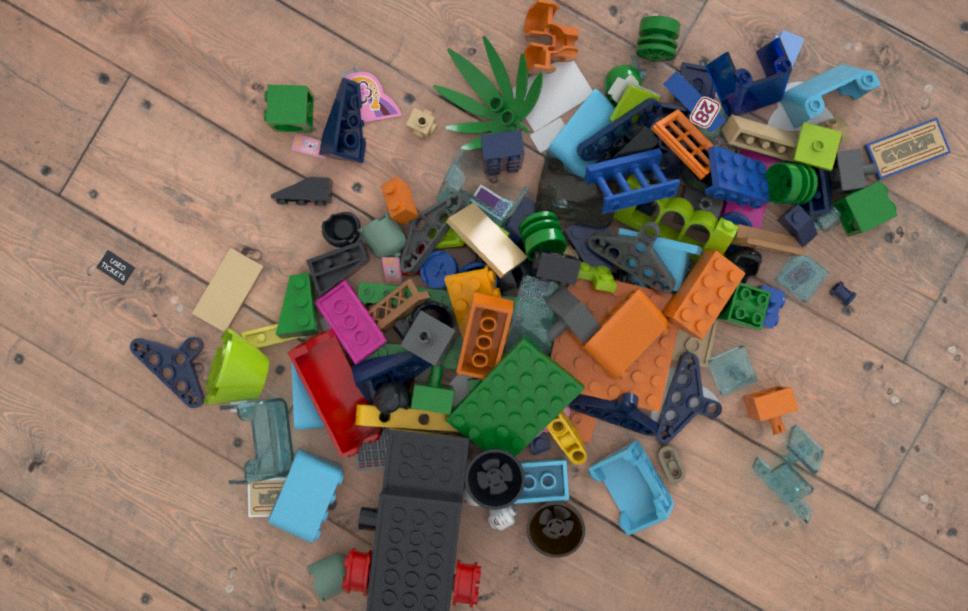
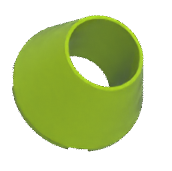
M227 328L221 337L223 343L220 348L217 347L205 389V391L209 392L208 397L204 398L205 405L210 406L257 399L263 390L267 378L269 357L235 331Z

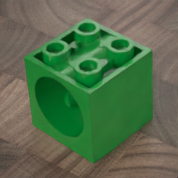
M268 84V91H265L264 94L265 102H267V110H264V121L275 132L313 133L314 95L308 86Z
M881 180L832 202V206L847 237L863 233L898 216L896 206L890 200L888 190Z
M740 282L716 318V321L739 328L761 330L771 292Z

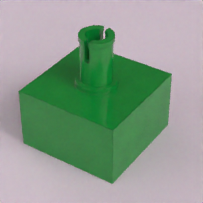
M431 365L429 382L415 380L411 409L450 415L454 387L441 384L443 366Z

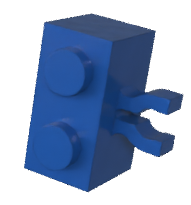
M758 285L757 288L771 292L762 327L773 329L779 321V310L785 304V292L766 285Z

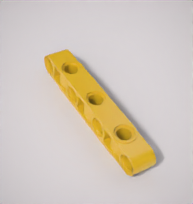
M358 404L356 408L355 425L459 432L445 421L448 414L399 408L395 412L389 413L390 417L387 421H381L379 419L381 412L375 405ZM421 414L428 415V421L425 424L418 422Z
M563 410L546 427L570 461L576 465L583 464L587 460L586 445Z

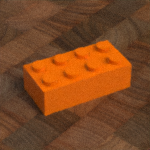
M704 250L663 315L689 336L703 340L744 277L745 272L717 250Z
M474 292L457 365V374L483 379L501 360L513 313L514 301Z

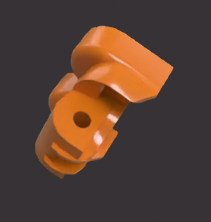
M537 0L527 11L524 24L525 35L536 38L545 35L551 38V45L544 46L543 44L531 42L525 48L524 55L528 74L538 75L539 72L544 74L554 73L557 69L550 66V60L555 62H571L577 59L578 49L575 48V41L579 39L578 28L553 23V17L560 8L555 2Z

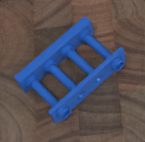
M659 148L587 165L584 180L587 185L597 183L605 196L602 207L603 214L677 195L680 180L668 181L659 167L663 155ZM652 170L660 184L650 186L642 172ZM634 174L641 188L631 190L624 176ZM616 179L623 193L613 195L606 180Z

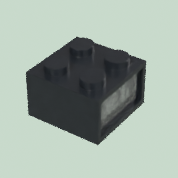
M536 247L531 271L540 281L550 282V280H554L558 285L569 287V284H576L581 261L572 255Z

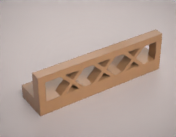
M734 224L738 226V230L731 242L733 245L785 256H805L806 250L794 247L796 237Z
M408 279L368 312L384 334L396 322L404 319L418 305L423 304L431 297L427 291L418 292L412 279ZM407 287L412 293L410 298L404 297L405 288ZM393 298L398 299L397 308L391 307ZM380 308L385 309L384 318L378 317Z

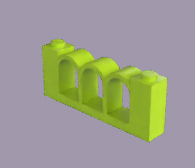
M631 174L627 180L631 190L640 189V184L634 174ZM680 197L656 200L660 207V213L656 220L636 210L637 205L611 212L610 214L611 217L640 231L645 223L655 222L660 227L658 237L696 245L703 248V252L704 250H717L722 255L738 230V226L734 225L731 221L720 218L718 221L716 216L709 211L697 210L694 212L691 203ZM675 211L683 216L685 224L680 232L659 222L666 212ZM700 224L708 229L710 236L704 245L684 235L690 225ZM650 227L645 228L646 234L655 236L654 229ZM691 255V259L698 261L700 258L698 255Z

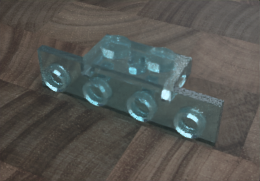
M759 456L756 457L752 466L755 474L761 477L768 487L775 491L806 524L809 523L813 511L802 499L813 493L814 488L787 461L771 469Z

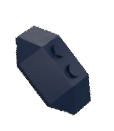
M786 160L785 163L794 164V163H798V162H794V161L790 162V161H787V160ZM812 167L817 175L818 186L816 193L809 202L799 205L809 216L830 213L832 188L829 171Z

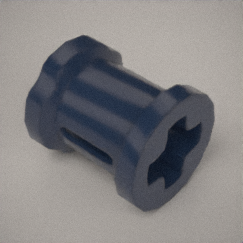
M842 281L836 283L829 292L830 295H835L842 301L841 304L843 306L850 304L856 297V293L848 290Z

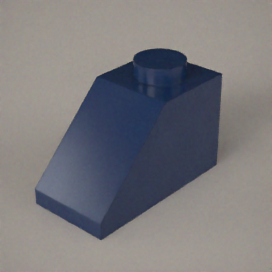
M799 204L790 207L777 219L791 236L796 237L795 240L802 247H805L818 235L812 218Z

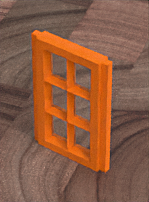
M680 110L674 111L652 126L651 129L700 180L711 173L710 161L701 151L704 150L709 155L708 148L714 145ZM673 121H676L686 132L683 133ZM668 126L678 137L675 138L665 127ZM688 135L700 145L699 148L687 137ZM680 140L692 151L691 153L679 143ZM694 155L706 165L705 168L693 157Z

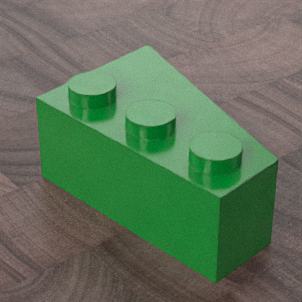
M310 273L290 275L276 331V335L281 339L319 334L317 306L314 303L316 301L315 284Z

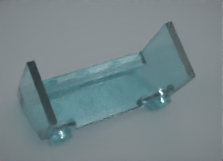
M462 148L446 173L437 194V202L453 193H458L466 199V207L474 202L495 224L505 229L529 188L527 186L524 187L516 202L503 198L493 208L461 188L465 182V175L459 169V166L466 157L465 149Z
M272 398L220 406V410L237 409V415L240 420L251 421L256 457L246 462L244 466L245 477L228 480L229 484H252L288 475L294 457L286 401L283 398Z

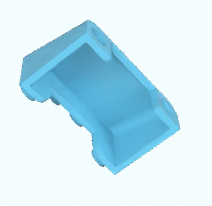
M298 448L289 474L267 523L311 544L313 541H317L321 533V522L325 523L329 514L326 511L328 505H332L335 500L336 493L334 491L336 486H340L344 478L341 464Z

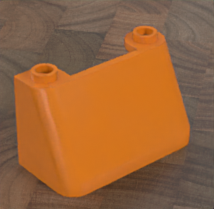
M639 288L634 289L627 296L628 300L622 302V305L603 323L593 337L579 346L614 380L617 378L623 379L629 372L627 369L659 335L664 336L670 330L669 320Z

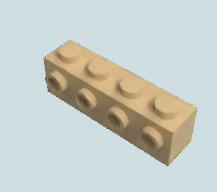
M731 115L721 130L725 140L731 145L792 162L798 140L792 132L736 115Z

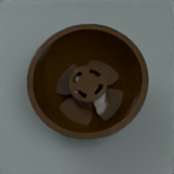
M547 501L540 504L531 513L527 522V536L531 545L539 553L548 557L561 558L574 553L581 546L585 537V524L578 510L564 501Z

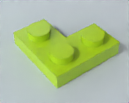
M581 262L578 279L592 281L596 290L615 293L617 285L610 269L605 266L594 267Z

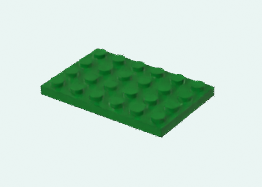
M523 336L451 411V414L446 416L445 421L464 436H468L473 443L484 451L500 449L516 457L585 389V386Z

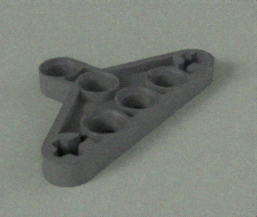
M453 193L422 212L416 208L418 217L407 222L410 229L400 262L402 271L408 274H415L451 228L447 222H441L442 217L448 214L449 218L466 207L467 202L463 196ZM424 219V226L418 228L419 221ZM436 229V236L430 239L431 231ZM421 245H425L424 252L422 254H419V247Z
M655 222L645 223L637 236L595 232L589 238L588 246L591 250L660 293L668 294L675 287V278L653 248V244L660 234V227ZM650 227L654 229L655 236H648L645 228ZM597 238L600 240L599 245L596 244ZM609 242L610 245L604 250L605 245ZM642 243L646 250L644 252L638 251L636 244ZM610 248H616L619 251V256H613L610 253ZM627 259H634L636 261V266H629L627 263ZM650 269L654 276L647 277L644 274V270ZM658 273H659V274H661V276L659 277V279H658L657 282H656V281H654V280L657 278ZM665 281L669 282L666 287L663 286Z

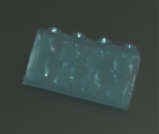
M523 275L504 352L508 353L524 336L546 355L551 356L553 344H551L552 340L545 331L557 322L558 319L545 301L562 287L561 285H558L557 282H543L538 280V278Z

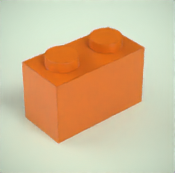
M394 177L381 185L391 219L404 225L418 217L409 184L398 177Z

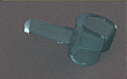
M631 55L634 68L640 74L641 79L645 80L646 69H639L635 55Z

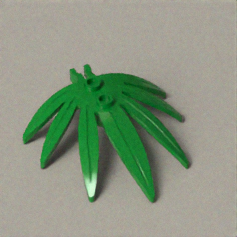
M483 36L487 56L496 81L503 93L502 96L493 83L476 66L457 52L448 48L447 51L460 73L478 96L489 106V109L478 101L454 90L438 85H433V88L459 107L478 116L491 119V122L461 123L449 125L445 128L450 131L466 134L491 132L488 134L517 131L516 126H518L519 129L529 134L531 131L523 125L522 121L532 112L539 99L543 85V74L539 72L527 93V62L525 55L521 53L516 81V98L514 99L505 66L487 37ZM481 136L465 144L460 149L462 151L481 149Z

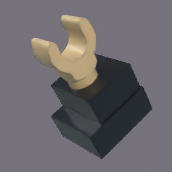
M408 319L404 323L399 320L392 327L402 341L412 326V320Z

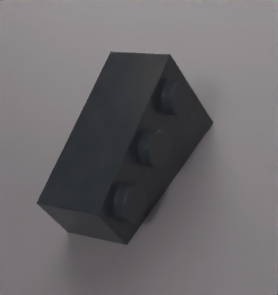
M359 241L306 261L318 295L322 297L371 260L365 243Z

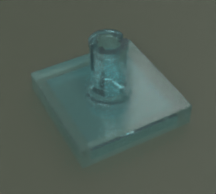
M743 345L708 360L722 396L758 381L746 348Z
M794 425L790 429L786 448L790 452L784 455L783 459L786 463L790 461L788 463L789 466L800 461L815 475L821 469L824 450L800 426Z

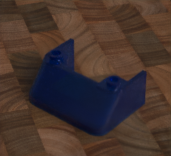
M780 37L756 51L767 76L766 78L753 81L750 72L746 69L736 70L729 52H725L705 66L722 107L729 117L731 115L741 116L775 105L783 99L792 72V64Z

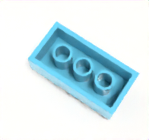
M564 457L519 461L524 470L525 485L522 494L513 504L569 500L567 462Z

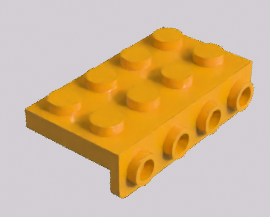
M485 265L484 269L447 275L444 278L462 339H464L474 292L501 298L500 289L496 288L495 284L496 274L488 265ZM509 325V329H508V333H507V337H506L505 343L507 342L508 336L511 334V327H510V325Z

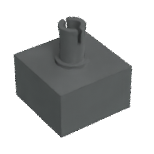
M860 149L836 153L833 168L829 171L832 196L850 194L866 188L864 176L877 174V165L875 163L863 165Z
M686 185L680 197L691 203L694 212L697 210L709 211L717 219L724 199L696 193ZM676 212L673 223L684 226L685 220L680 213ZM693 224L689 226V228L707 234L710 233L703 225Z
M563 286L545 301L558 319L557 322L545 331L552 341L567 329L584 344L601 328L585 305Z
M420 311L400 346L432 365L440 367L459 332Z

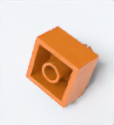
M778 385L743 396L749 418L758 421L769 419L773 435L786 432L781 415L799 410L792 387Z

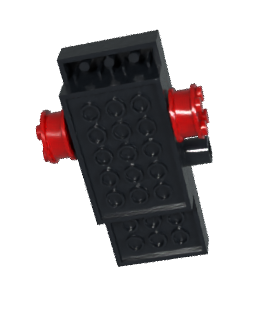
M404 428L389 429L383 489L379 495L378 508L361 507L358 529L375 531L373 550H369L367 553L359 552L356 548H352L344 561V569H347L342 580V589L345 590L346 594H350L351 591L363 592V596L368 594L366 611H450L452 591H454L452 606L461 603L469 604V607L473 608V604H478L479 586H476V584H480L481 566H478V562H474L472 565L461 563V560H457L456 574H454L469 446L468 436Z

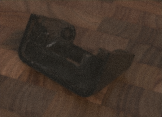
M546 157L538 183L535 211L537 213L542 211L555 213L559 220L600 228L609 227L613 222L615 212L602 213L605 196L598 184L587 185L584 180L585 177L563 173L564 165L559 159ZM616 179L606 180L612 194H619L620 186Z

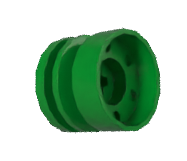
M665 16L642 18L638 33L641 38L637 41L636 55L650 61L664 62L675 59L678 47L675 40L679 38L680 22Z
M779 162L771 165L765 173L769 185V199L772 203L806 204L816 193L818 186L815 170L809 165Z
M542 211L527 216L521 221L519 232L524 242L527 258L533 262L536 247L564 253L567 249V243L555 213Z

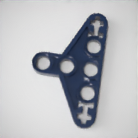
M654 98L646 99L581 142L576 150L577 155L583 161L599 159L604 152H607L613 146L615 140L622 137L629 126L633 124L632 118L635 115L639 114L638 120L649 129L662 110L661 103ZM623 125L622 131L615 134L616 128ZM606 136V141L599 145V140Z
M189 337L178 349L143 338L134 339L130 343V351L188 407L198 408L203 405L205 397L192 363L204 348L202 339L199 337ZM192 340H196L199 344L196 351H192L189 347ZM137 343H143L142 348L145 351H149L150 349L152 351L146 354L143 350H137ZM153 354L158 357L156 365H152L149 362V358ZM179 354L185 356V362L182 365L176 362V357ZM165 368H170L172 371V376L169 379L163 376ZM179 381H183L186 384V389L183 392L178 391L176 387ZM189 392L192 396H198V403H192L193 398L190 395H184Z
M684 352L679 358L658 420V430L655 436L662 443L670 442L697 414L716 418L722 412V406L719 402L703 396L699 359L691 352ZM691 356L693 363H689L687 366L685 359H689ZM682 367L685 369L687 367L688 370H692L691 374L685 370H681ZM681 374L687 375L688 379L685 384H679L678 377ZM676 392L681 394L679 402L672 401V395ZM698 398L699 405L691 408V399ZM712 403L716 404V412L709 413L707 410L708 406ZM673 410L675 412L674 419L667 420L665 417L666 413ZM663 422H665V423H667V424H669V425H673V427L671 428V427H669V426L667 425V428H666V425H664ZM666 429L668 435H664V437L662 438L660 432H664Z
M623 393L617 399L610 401L597 397L578 395L568 405L573 411L643 435L655 436L657 434L658 423L637 409L639 397L632 393Z

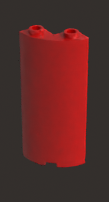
M333 328L313 336L307 342L301 343L287 352L340 458L348 456V458L353 457L359 453L362 444L368 441L373 443L380 439V435L383 432L382 427L355 425L357 405L370 404L354 382L352 366Z

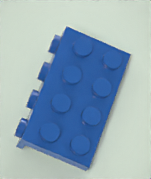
M717 146L708 148L713 186L706 188L705 194L713 198L724 199L726 202L737 203L740 206H748L751 209H759L762 205L770 202L769 185L765 175L766 167L764 162Z

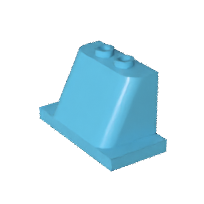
M620 228L618 234L637 236L639 232ZM658 237L653 244V248L676 280L673 290L678 291L685 281L691 255L701 256L703 248ZM642 243L636 244L638 251L644 252L646 250ZM627 259V263L629 266H636V261L634 259ZM650 269L644 270V274L647 277L654 276ZM658 273V276L654 281L657 282L661 274ZM631 275L630 280L637 281L636 285L647 288L648 285ZM665 281L663 286L666 287L669 282Z

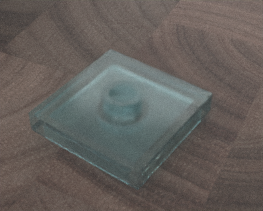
M805 254V256H792L774 280L801 301L807 303L830 272Z

